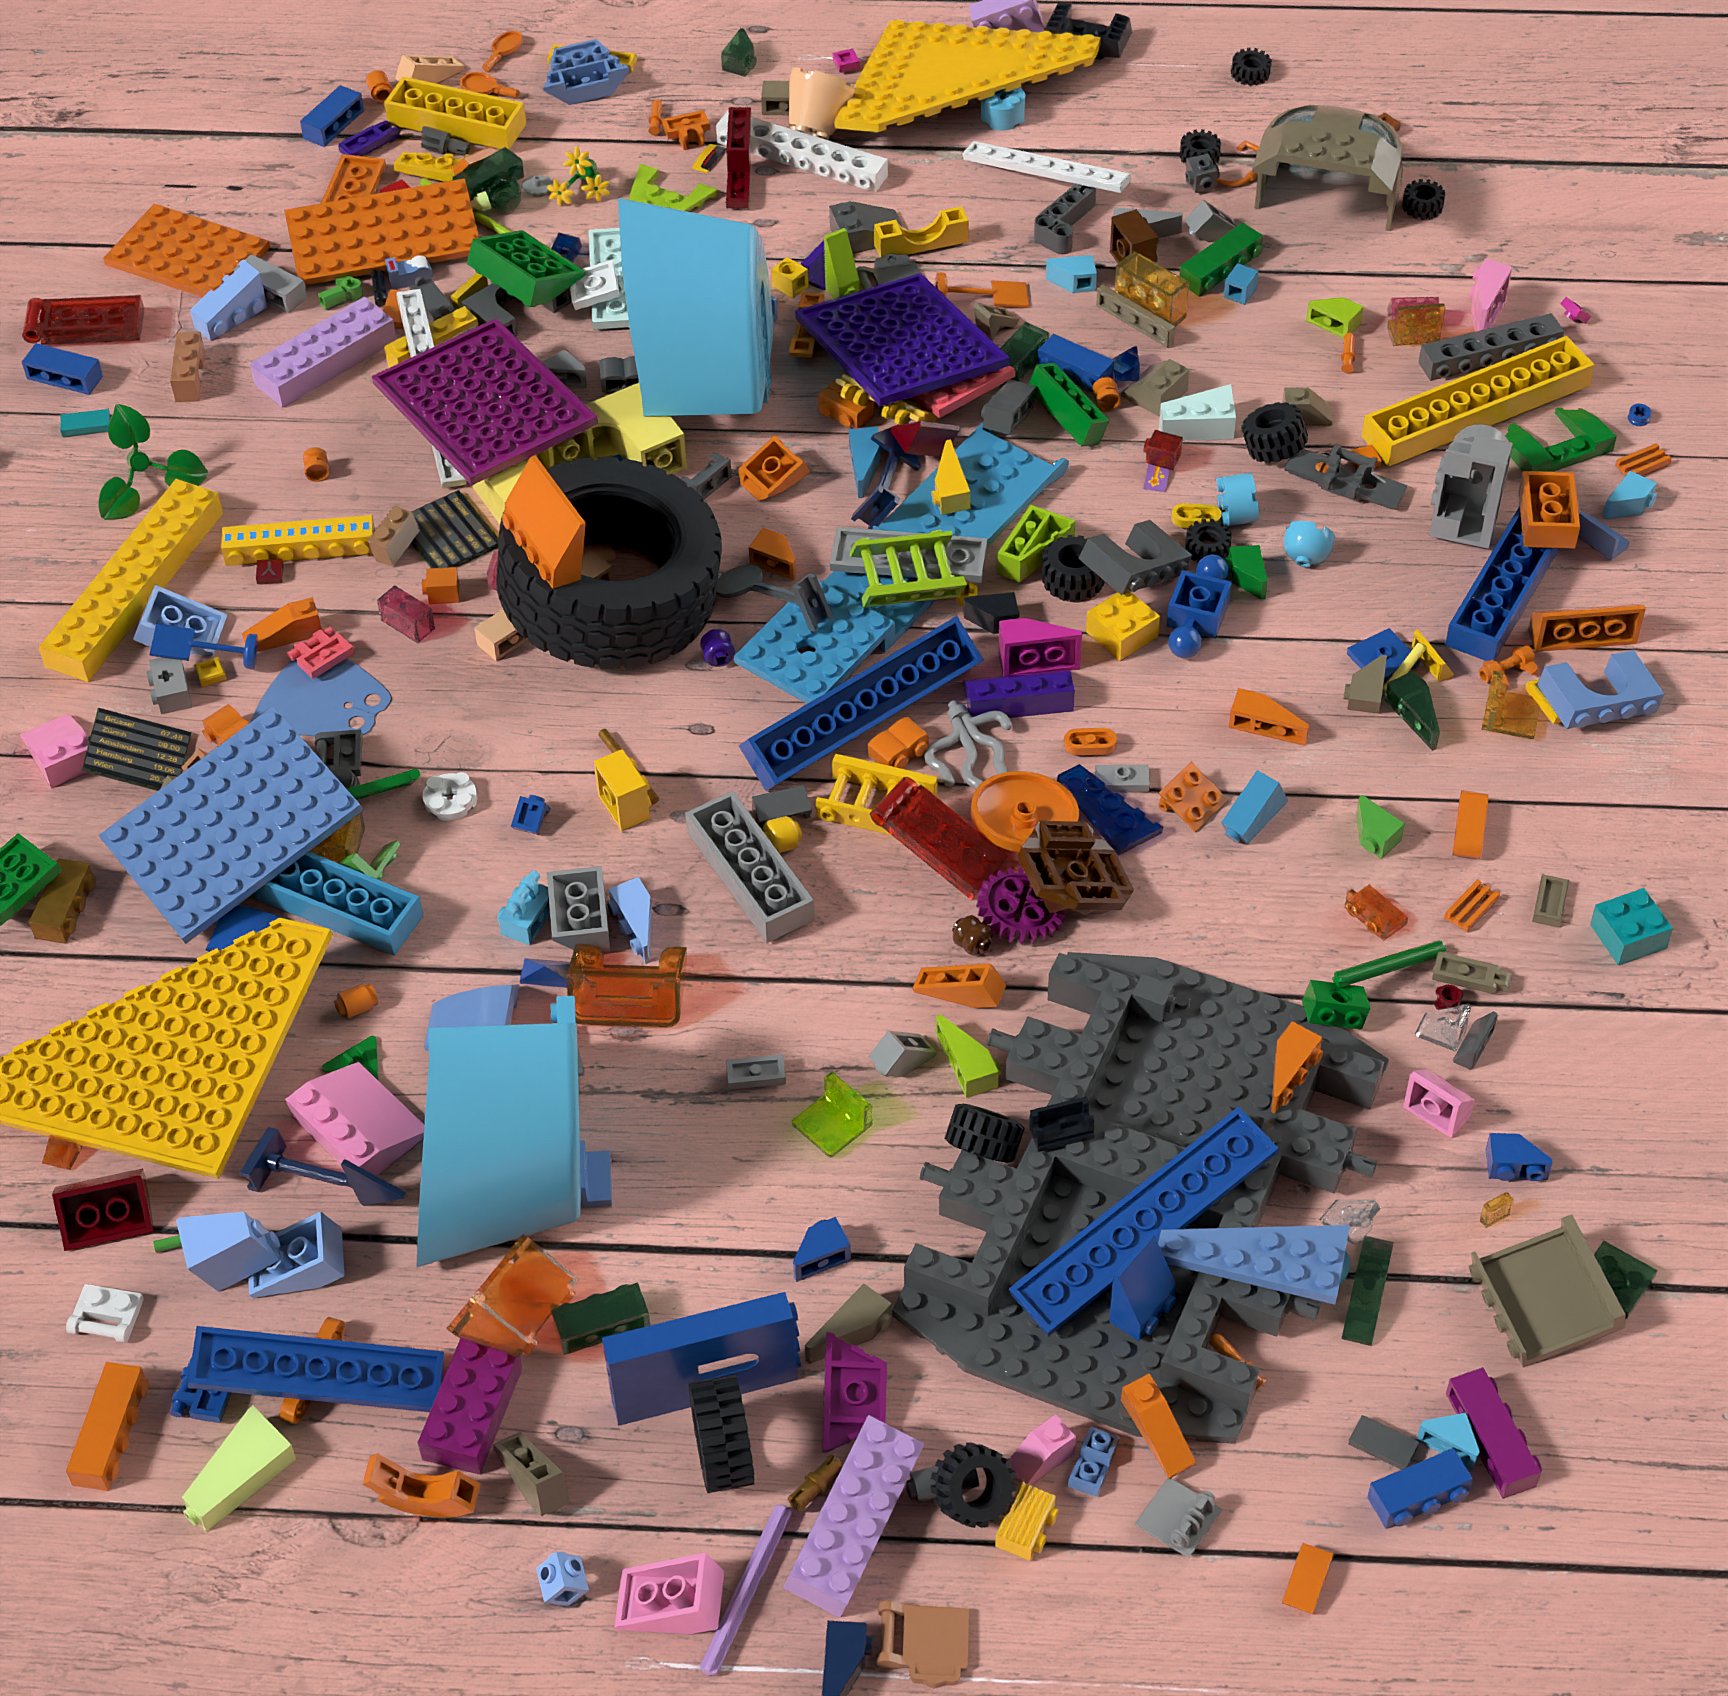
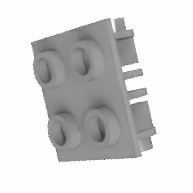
M1167 1477L1136 1521L1135 1526L1190 1558L1221 1513L1222 1508L1214 1504L1215 1496L1211 1492L1204 1491L1197 1494L1172 1478L1168 1479Z

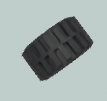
M1276 402L1259 407L1254 412H1251L1244 419L1243 425H1241L1249 455L1258 462L1271 463L1289 459L1291 456L1299 453V450H1302L1308 442V433L1301 411L1296 405L1289 404L1288 402Z
M1067 535V538L1059 537L1057 541L1050 542L1049 547L1045 548L1042 562V583L1052 596H1059V599L1063 601L1069 599V602H1075V600L1085 601L1087 597L1092 598L1095 596V593H1099L1102 590L1105 581L1079 559L1088 538L1085 539L1084 536L1080 535L1078 537Z
M962 1103L955 1105L944 1139L952 1146L968 1153L998 1162L1009 1163L1015 1160L1025 1127L1020 1122L1005 1115Z
M966 1442V1446L962 1444L955 1445L954 1452L946 1450L943 1453L945 1459L943 1461L938 1459L935 1463V1466L939 1467L937 1473L932 1472L931 1479L935 1480V1485H930L931 1493L937 1495L933 1499L935 1504L941 1507L940 1511L943 1514L968 1527L975 1528L977 1525L985 1528L988 1527V1522L998 1523L1000 1521L998 1516L1000 1514L1006 1516L1010 1512L1006 1507L1009 1503L1014 1505L1016 1498L1012 1497V1492L1018 1491V1484L1012 1482L1013 1479L1017 1478L1015 1471L1009 1469L1012 1464L1008 1459L1003 1458V1455L998 1451L973 1442ZM982 1468L986 1476L985 1489L976 1500L965 1502L961 1491L963 1480L973 1469Z

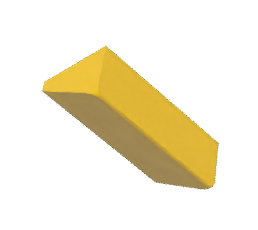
M1418 629L1415 630L1411 648L1413 650L1417 643L1422 644L1426 648L1420 656V660L1435 679L1441 682L1453 677L1454 673Z

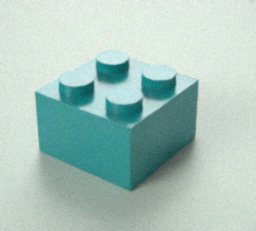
M1645 888L1595 904L1590 923L1618 966L1667 949L1673 927Z

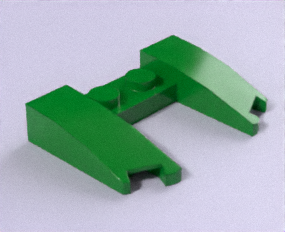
M1555 408L1557 417L1575 437L1544 448L1528 432L1515 423L1508 426L1507 431L1509 432L1505 435L1508 441L1513 443L1511 458L1522 472H1554L1614 451L1617 438L1602 421L1582 408H1578V410Z

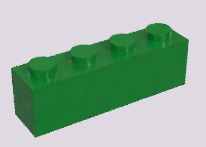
M1242 222L1180 265L1179 284L1200 297L1205 292L1212 290L1222 280H1226L1237 263L1245 266L1249 261L1257 258L1263 250V235Z
M1055 362L1037 364L1029 381L1030 385L1036 386L1035 399L1048 410L1049 414L1068 431L1079 445L1100 444L1110 420Z

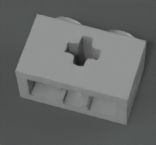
M164 657L149 660L151 671H146L149 685L155 688L150 690L153 705H159L161 714L192 708L182 660Z

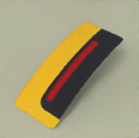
M709 144L696 159L692 169L708 173L714 161L726 148Z

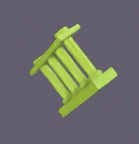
M934 530L925 534L879 539L861 538L855 541L849 553L850 557L862 556L869 582V587L866 588L861 598L863 608L960 597L966 587L965 577H955L952 575L945 547H947L953 536L952 531ZM934 548L942 578L931 580L927 576L921 550ZM897 552H911L918 581H904ZM872 555H887L893 584L882 585L879 583Z

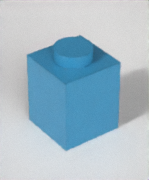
M1237 263L1225 280L1224 298L1245 305L1257 289L1259 271Z

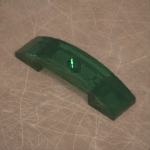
M1364 1235L1341 1339L1372 1346L1394 1242Z

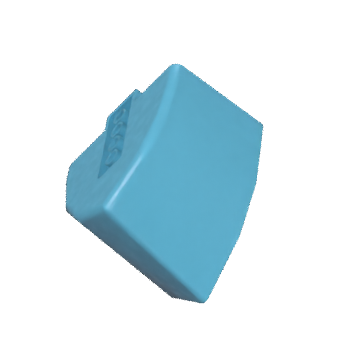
M618 198L622 273L630 334L642 396L643 415L677 416L758 413L762 409V404L768 403L771 387L770 355L774 337L769 273L762 237L756 228L748 223Z
M557 996L556 1003L550 1004L551 1022L557 1023L428 1028L429 1066L419 1199L417 1267L578 1220L581 1213V1168L575 996Z

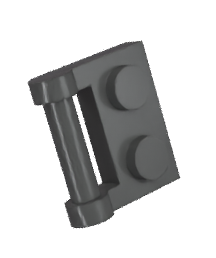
M361 729L319 732L315 735L317 756L329 770L350 769L356 777L361 776ZM330 744H334L333 765L327 766V747Z

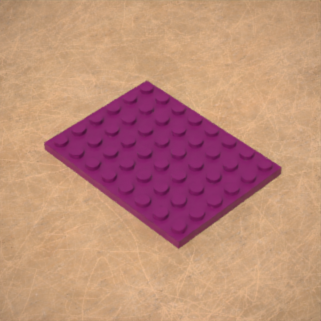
M497 318L372 376L373 384L471 486L599 424L598 416Z

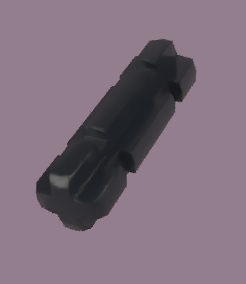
M380 269L378 271L373 270L371 277L375 305L378 307L385 306L387 293L384 272Z

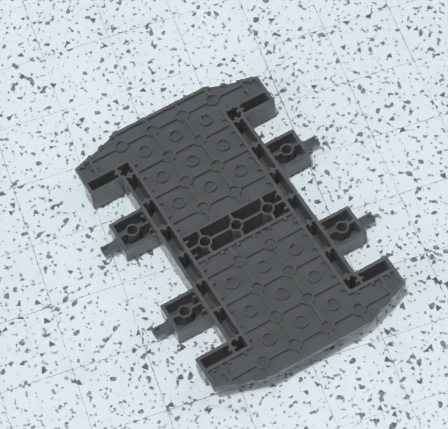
M1068 952L1065 955L1059 953L1049 972L1047 1000L1090 1014L1082 1034L1028 1016L1019 1035L1012 1036L992 1028L987 1039V1046L1010 1052L1006 1059V1080L1052 1095L1047 1106L1087 1096L1089 1114L1094 1116L1095 1138L1038 1152L1032 1137L1017 1169L961 1150L953 1168L950 1170L925 1162L920 1172V1180L943 1187L939 1195V1215L983 1230L986 1234L972 1263L915 1243L904 1266V1287L892 1309V1316L920 1338L924 1337L932 1343L942 1355L946 1354L957 1363V1367L968 1374L1136 1437L1143 1436L1121 1402L1122 1387L1150 1373L1166 1399L1184 1437L1196 1438V1441L1236 1444L1256 1394L1260 1368L1207 1349L1220 1317L1277 1337L1286 1314L1292 1312L1315 1321L1320 1310V1302L1168 1264L1176 1283L1175 1297L1177 1301L1168 1314L1164 1312L1160 1316L1157 1327L1150 1335L1146 1333L1140 1341H1137L1109 1322L1112 1287H1110L1048 1337L1009 1293V1288L1238 1106L1279 1148L1278 1154L1184 1229L1258 1227L1280 1175L1334 1194L1343 1172L1347 1169L1372 1178L1378 1160L1353 1153L1357 1128L1307 1112V1109L1315 1091L1371 1109L1387 1069L1389 1059L1342 1027L1308 1023L1304 1007L1157 957ZM1142 973L1174 984L1173 996L1176 997V1003L1171 1013L1167 1012L1162 1022L1130 1011L1132 992ZM1293 1021L1323 1037L1321 1044L1323 1055L1316 1066H1310L1304 1083L1301 1086H1295L1289 1103L1286 1106L1281 1105L1274 1114L1271 1112L1277 1040Z

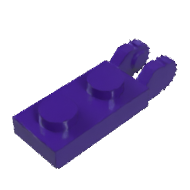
M385 120L339 143L338 149L340 153L345 155L364 156L387 142H394V140L400 137V130L397 127H392V123Z

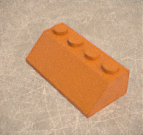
M1626 604L1532 612L1528 630L1535 652L1637 644L1646 608L1645 605Z

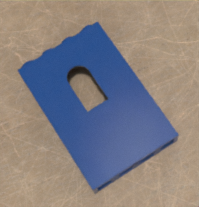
M781 1292L603 1337L602 1343L611 1399L618 1426L690 1408L688 1384L691 1382L736 1375L741 1394L797 1380V1368L801 1367V1361L798 1353L800 1352V1345L797 1338L799 1330L796 1322L798 1321V1314L795 1303H789L786 1292ZM744 1354H755L758 1356L756 1360L701 1374L698 1371V1366Z

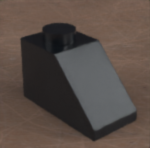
M1015 592L964 597V619L992 634H999V621L1019 619Z

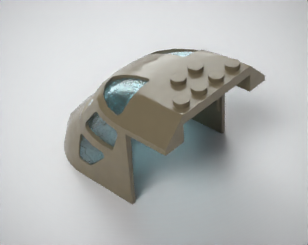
M1306 105L1289 109L1270 122L1263 134L1252 169V173H1258L1255 209H1259L1269 175H1276L1279 162L1369 176L1368 192L1387 195L1386 205L1389 209L1385 231H1390L1403 177L1401 141L1391 125L1370 113L1327 105Z

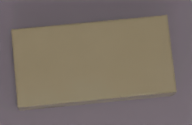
M1542 874L1532 922L1560 928L1569 880Z

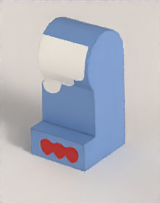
M416 256L411 260L399 262L395 261V257L385 259L392 289L396 290L414 285L416 278L420 276L425 280L432 278L433 273L430 263L425 256Z

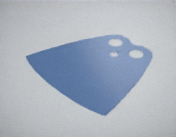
M295 659L283 668L267 689L255 710L252 721L274 706L299 735L315 736L319 732L360 729L362 735H364L375 724V715L383 711L390 703L391 696L383 685L349 659L343 660L315 679L306 674L298 666ZM370 694H377L381 697L380 703L375 706L366 705L364 699ZM346 702L352 703V707L349 709H345L343 705ZM355 716L362 717L365 720L364 725L357 729L351 728L348 725V721Z

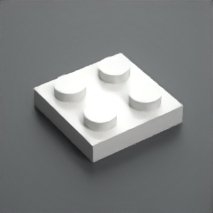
M612 260L583 268L586 271L585 276L570 286L572 303L575 310L620 297L615 266Z

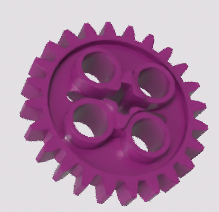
M1011 867L1008 868L1007 874L998 870L997 877L990 874L988 881H983L982 888L979 889L976 907L979 908L978 916L983 917L982 923L986 925L991 924L992 932L1000 931L998 938H1002L1005 935L1009 936L1010 943L1014 938H1018L1021 945H1023L1025 939L1034 944L1036 937L1044 942L1046 935L1053 937L1055 930H1060L1065 914L1049 913L1043 899L1037 897L1033 888L1029 887L1030 882L1022 867L1019 868L1018 873H1014ZM1024 889H1027L1028 893L1020 921L1015 922L1014 919Z

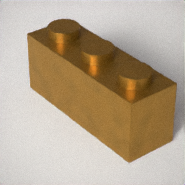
M58 858L57 863L63 870L52 882L45 886L29 920V924L35 939L66 944L70 934H73L76 929V921L80 912H83L86 907V899L89 892L93 891L95 887L96 877L93 875L90 863Z

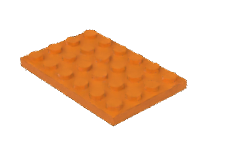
M154 203L103 257V260L107 266L204 297L210 290L215 291L224 283L222 279L227 274L231 276L234 273L233 269L238 266L241 260H245L251 254L261 259L270 249L269 240Z

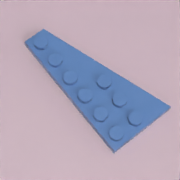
M1350 1225L1161 1230L1158 1244L1169 1265L1335 1304Z

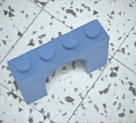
M1634 650L1612 654L1604 670V674L1616 689L1617 695H1602L1589 690L1580 682L1567 662L1545 666L1537 683V686L1566 729L1655 713L1665 695Z

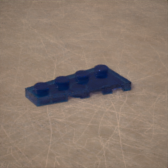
M1078 764L1057 775V781L1072 793L1079 809L1115 850L1118 856L1162 834L1163 826L1157 822H1151L1145 817L1146 814L1139 808L1134 809L1127 804L1125 798L1118 792L1113 793L1107 789L1102 780L1082 765Z

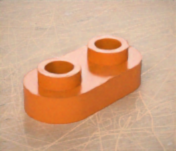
M1075 728L1067 731L1064 736V748L1072 755H1106L1112 753L1117 745L1115 732L1108 728Z

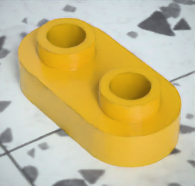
M1180 503L1173 507L1171 520L1174 525L1181 528H1189L1190 525L1194 526L1195 521L1201 524L1202 519H1206V522H1210V519H1215L1214 523L1217 524L1218 521H1221L1222 512L1215 505Z

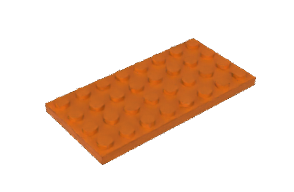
M465 178L284 210L297 276L304 280L305 285L333 281L335 278L367 275L371 274L373 270L378 271L379 269L384 272L387 271L385 259L394 257L395 261L399 262L411 260L416 256H425L429 263L469 257L472 239L479 238Z

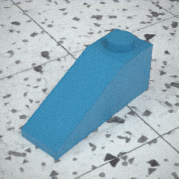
M878 426L849 429V449L858 498L864 497L881 462V451H885L884 448L870 439L873 434L879 432Z

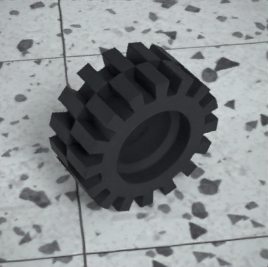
M1247 48L1246 51L1240 49V53L1237 51L1235 56L1233 55L1231 77L1235 78L1237 83L1241 81L1242 85L1248 83V86H1252V83H1255L1257 86L1260 82L1263 84L1269 79L1272 60L1271 58L1269 59L1270 56L1268 54L1265 55V51L1261 50L1258 52V48H1254V51L1251 48Z
M1201 129V132L1193 130V133L1189 131L1186 135H1183L1180 143L1182 163L1186 162L1185 165L1187 166V158L1209 154L1214 165L1219 162L1221 140L1217 138L1218 135H1212L1211 131L1205 133L1203 129Z
M1419 179L1418 183L1415 180L1411 184L1408 183L1404 189L1402 201L1404 212L1407 211L1409 216L1413 214L1415 219L1419 216L1421 220H1425V217H1428L1429 220L1433 216L1438 217L1444 207L1445 190H1443V187L1441 185L1437 186L1438 183L1435 181L1430 183L1431 180L1428 179L1426 182H1423V179Z
M1202 519L1201 524L1195 521L1194 526L1190 525L1186 533L1185 549L1192 554L1191 560L1195 561L1198 559L1199 562L1204 556L1211 554L1218 555L1223 559L1229 556V547H1231L1232 539L1231 530L1228 531L1229 527L1227 525L1222 527L1223 522L1218 521L1217 524L1214 523L1215 519H1210V522ZM1203 540H1212V541H1214V542H1216V543L1206 544V543H1203V542H1201V541H1203Z

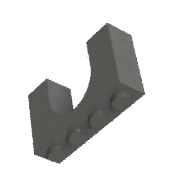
M492 283L462 301V307L465 306L477 318L478 326L497 318L515 337L518 336L515 317L501 307L505 302L517 297L509 295L502 287ZM570 287L550 302L542 305L552 313H555L572 303Z
M1146 520L1134 524L1125 543L1141 558L1127 553L1108 536L1101 534L1088 538L1079 559L1119 594L1123 595L1178 576L1180 577L1182 570H1188V563L1192 554L1151 520Z

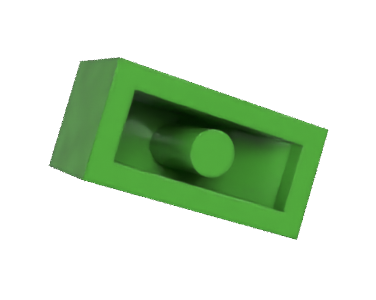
M1361 795L1358 799L1356 811L1360 845L1368 852L1382 859L1402 841L1405 823L1364 795Z

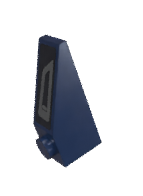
M827 1620L822 1696H847L865 1668L866 1655H872L873 1635H867L866 1622Z

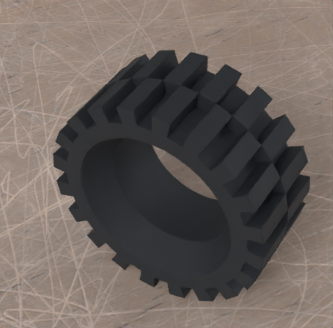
M736 1375L689 1383L692 1420L707 1494L754 1485L755 1478L744 1405Z

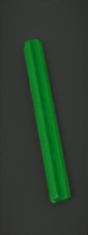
M1437 940L1336 971L1332 980L1336 983L1337 987L1341 988L1435 959L1438 956V952L1445 953L1447 947L1443 945L1442 941Z

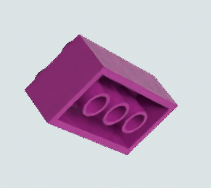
M461 1336L417 1442L423 1461L481 1475L523 1369L519 1350Z

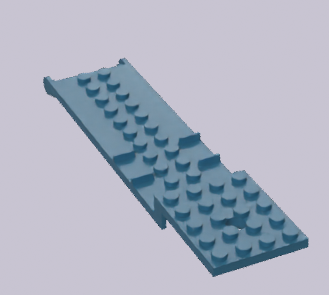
M982 422L955 449L970 490V509L941 515L938 505L934 506L931 491H935L937 467L878 527L874 525L873 530L930 533L934 530L952 531L953 536L987 538L988 547L1046 486L1066 473L1069 461L1061 458L1051 465L994 436V430L983 428ZM833 571L823 582L819 581L833 615L831 620L824 619L818 624L819 629L816 632L808 629L800 607L796 603L788 602L734 655V662L808 704L840 685L880 643L881 651L886 652L937 599L863 608L861 598L866 588L869 587L867 574ZM877 575L879 583L882 585L894 583L890 575ZM903 577L904 581L907 582L918 581V578ZM804 647L816 649L815 652L807 651L803 654L798 652L799 649Z

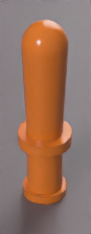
M655 99L652 102L651 116L649 117V133L651 135H658L660 132L659 126L662 124L661 112L663 104L659 99Z
M1346 333L1343 337V352L1341 354L1343 365L1341 369L1344 373H1351L1354 369L1355 336L1353 333Z
M1214 1334L1211 1336L1210 1344L1219 1354L1249 1365L1252 1364L1250 1360L1246 1362L1222 1335ZM1260 1375L1258 1377L1257 1389L1266 1381Z

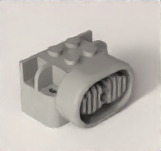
M1481 424L1468 426L1458 432L1448 449H1446L1445 456L1441 458L1435 478L1436 487L1430 504L1435 505L1429 536L1489 549L1506 483L1513 443L1509 442L1506 436L1498 429Z

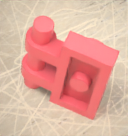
M331 627L323 631L319 629L313 633V637L305 642H298L292 650L287 652L291 661L296 659L298 666L312 679H315L355 654L353 646L339 633L335 634Z

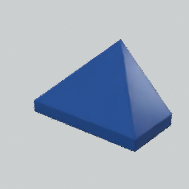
M525 958L520 984L575 988L580 963Z

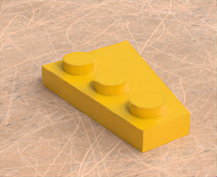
M403 152L393 163L394 171L402 172L406 175L421 176L425 179L447 182L458 180L464 175L456 177L452 171L453 167L463 159L454 158L453 154L432 157L430 153Z

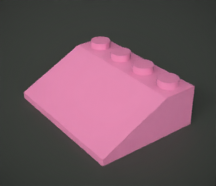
M359 1062L310 1080L285 1099L292 1118L340 1165L346 1159L375 1176H378L424 1139L425 1125Z

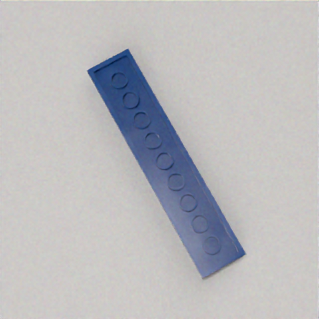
M1238 1106L1011 1286L1009 1293L1049 1337L1112 1287L1113 1274L1149 1233L1153 1234L1158 1242L1161 1230L1184 1229L1278 1154L1279 1148Z

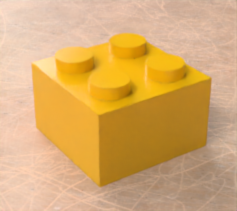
M1117 592L1087 611L1086 633L1115 658L1122 661L1158 638L1160 616L1132 592L1123 595Z
M621 749L595 760L594 769L598 796L620 830H626L649 820V808L652 807L647 791L650 790L647 778L644 775L640 776L634 759L632 757L628 758L624 750Z

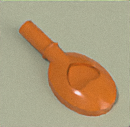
M507 31L496 37L492 43L493 53L482 65V69L485 72H489L503 56L515 52L523 42L522 34L518 31Z
M471 72L463 75L460 79V86L463 90L486 95L495 93L513 98H518L519 96L518 89L497 84L495 78L487 73Z

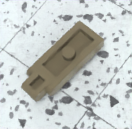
M1438 952L1432 980L1491 994L1496 993L1497 990L1502 992L1509 991L1512 975L1509 972L1502 971L1499 965L1444 952Z

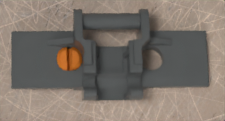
M1339 444L1334 445L1330 457L1306 449L1299 450V453L1290 457L1284 468V471H1287L1289 474L1318 483V486L1323 490L1352 500L1360 501V499L1389 509L1396 510L1407 489V485L1373 473L1378 458L1374 456L1369 458L1341 448ZM1341 459L1359 464L1357 472L1352 473L1340 468ZM1363 485H1371L1374 489H1367Z

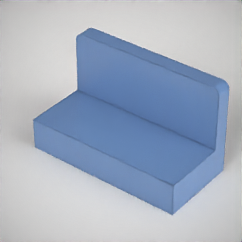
M1583 511L1579 512L1580 530L1578 538L1610 560H1613L1628 549L1630 541L1594 516H1589Z
M585 1140L580 1141L582 1207L612 1206L610 1150L586 1152Z

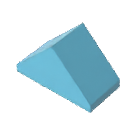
M1466 1413L1424 1420L1421 1423L1417 1441L1439 1453L1454 1448L1465 1467L1473 1471L1480 1451Z

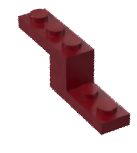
M729 107L726 208H749L751 107Z

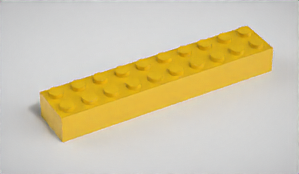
M1564 336L1364 415L1361 437L1368 445L1374 447L1379 457L1389 467L1452 442L1458 432L1468 426L1478 424L1492 426L1589 387L1595 364L1567 336Z
M179 479L174 480L38 646L46 668L89 683L140 619L154 586L157 585L164 588L223 515L218 492Z

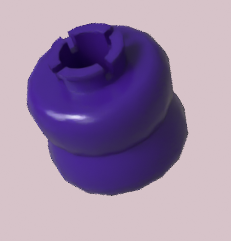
M712 629L705 633L700 640L704 659L709 665L715 667L725 666L734 658L735 649L731 643L729 633L725 630Z

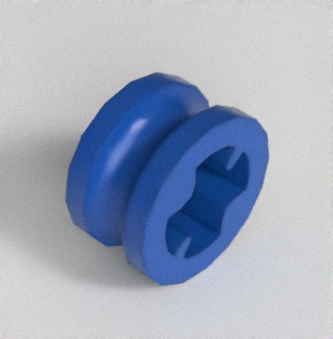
M1638 403L1632 405L1629 409V422L1635 426L1647 425L1650 421L1651 409L1645 404Z

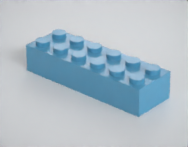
M309 851L254 892V897L257 900L395 956L423 918L419 896Z

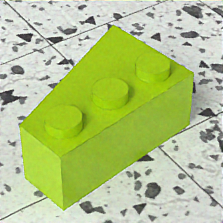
M1030 505L998 552L997 574L1017 582L1024 580L1042 566L1044 550L1046 547H1049L1050 542L1057 541L1059 537L1067 538V535L1075 537L1076 520Z

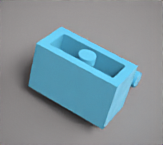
M532 870L528 877L525 876L521 880L519 887L514 889L507 901L506 907L501 908L497 917L501 935L527 945H531L550 916L548 887L537 883L541 877L537 871Z

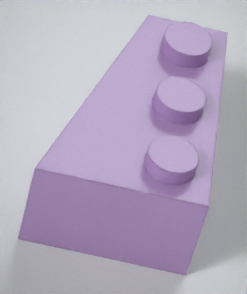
M983 0L969 5L974 27L985 26L989 29L1008 28L1014 31L1026 29L1030 32L1039 33L1045 29L1036 0Z

